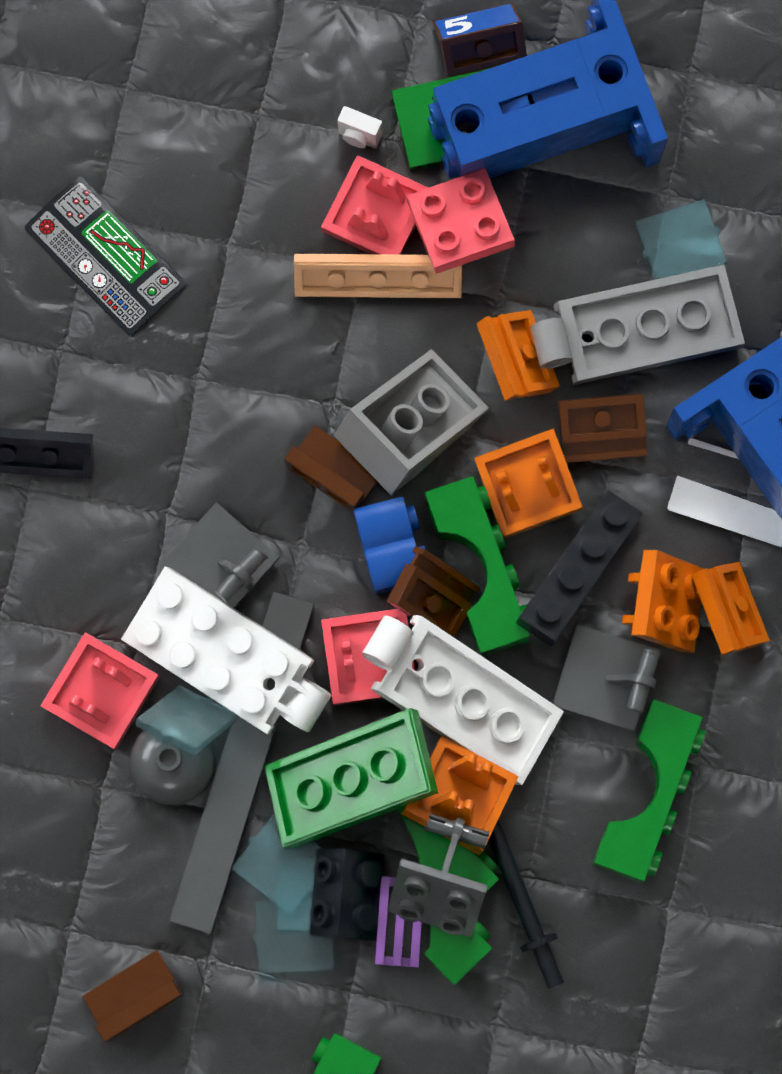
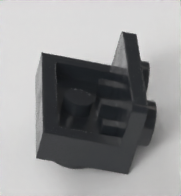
M317 849L314 866L312 907L310 910L311 936L377 941L384 854L351 849Z

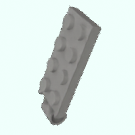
M725 265L557 301L553 308L555 314H559L560 318L542 320L530 327L540 368H556L571 362L574 374L571 376L573 385L740 349L745 345ZM590 335L593 341L590 343L584 342L582 336Z

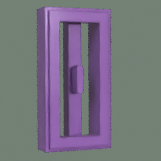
M382 876L375 964L419 968L422 925L420 921L413 922L411 957L403 958L404 919L396 914L393 957L385 956L389 887H394L396 878Z

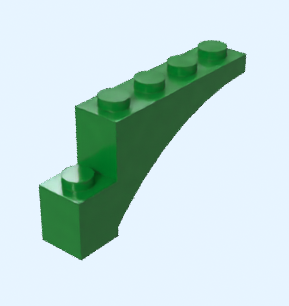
M405 806L396 809L414 843L420 864L442 871L450 840L442 835L429 831L426 832V827L402 815ZM459 844L456 846L448 873L488 885L486 892L499 880L494 874L499 867L484 851L477 855ZM478 921L476 922L472 937L451 935L442 931L439 927L430 925V948L424 952V955L453 985H456L492 949L486 942L492 935Z

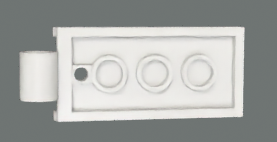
M164 567L121 638L130 646L266 734L271 733L279 715L294 726L310 732L332 696L321 686L306 678H302L314 662L311 657L170 567ZM272 678L275 681V687L269 690L267 682Z
M413 615L409 622L414 626L411 630L399 620L390 616H384L362 652L365 659L387 671L381 682H374L371 690L403 711L409 708L418 710L421 723L439 735L519 776L515 785H523L564 711L424 617ZM413 660L418 662V669L416 671L412 668Z

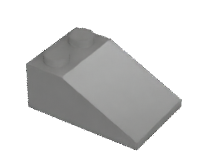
M431 349L352 407L333 436L392 496L429 466L488 411L489 407Z

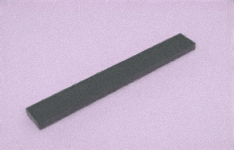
M273 592L262 627L301 651L314 604ZM272 678L267 682L269 690L275 687V681ZM234 714L170 916V922L212 934L280 715L274 723L271 733L266 734L237 714Z

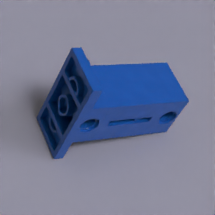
M592 0L591 6L587 7L588 20L584 22L587 36L433 88V103L428 104L430 113L428 123L434 140L443 139L442 147L444 154L441 157L449 179L458 178L484 168L491 179L627 131H631V133L627 134L630 150L635 158L641 157L644 168L660 163L668 136L616 0ZM461 131H470L472 133H463Z
M781 337L676 406L671 413L666 428L674 440H677L684 434L691 439L710 425L708 421L711 419L782 519ZM750 392L759 394L762 399L755 398Z

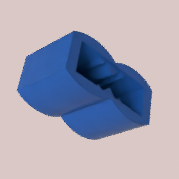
M403 496L353 509L375 595L392 591L406 563L411 564L415 556L412 552L416 546L412 531L419 530L420 528L414 505L406 506Z

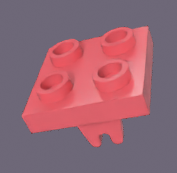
M357 155L321 226V231L368 254L402 255L416 227L406 195L428 187Z
M485 168L406 195L408 206L435 274L515 247L514 237Z
M399 609L321 620L333 706L385 699L371 690L374 682H381L387 671L365 659L362 652L384 616L395 618L409 627L406 614ZM413 660V661H412V668L415 670L414 660Z
M85 632L42 702L41 707L116 750L160 676Z

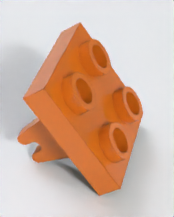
M554 428L474 458L504 539L584 510Z
M643 550L640 573H629L627 581L629 583H638L634 615H623L621 624L632 625L631 635L678 652L694 653L696 638L700 631L701 599L691 574L704 568L659 550Z
M441 736L430 755L438 794L406 805L402 815L424 827L427 825L430 813L456 821L458 817L464 819V824L490 831L489 840L519 776ZM461 841L458 843L477 855H480L484 850Z

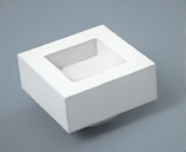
M344 106L337 120L338 132L340 135H343V140L358 148H365L367 145L377 149L383 136L382 121Z

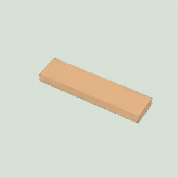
M294 254L295 297L461 298L462 265L435 274L428 255Z

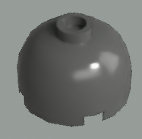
M167 719L152 724L138 736L131 749L129 767L134 783L146 797L161 805L180 806L186 804V802L193 801L207 791L215 776L216 756L211 741L200 728L184 720Z

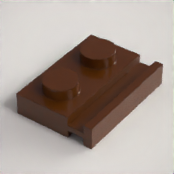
M642 393L558 401L562 452L566 463L648 456L644 395Z
M415 546L412 551L415 556L411 564L406 563L387 602L410 618L413 615L424 617L455 638L472 605L469 603V600L474 592H479L480 587L426 549Z

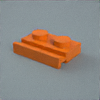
M532 310L500 314L494 318L487 316L476 323L505 401L515 397L524 398L551 393L560 387L553 368H540L530 328L536 323Z
M740 562L719 565L711 569L704 568L691 574L722 655L757 647L770 641Z

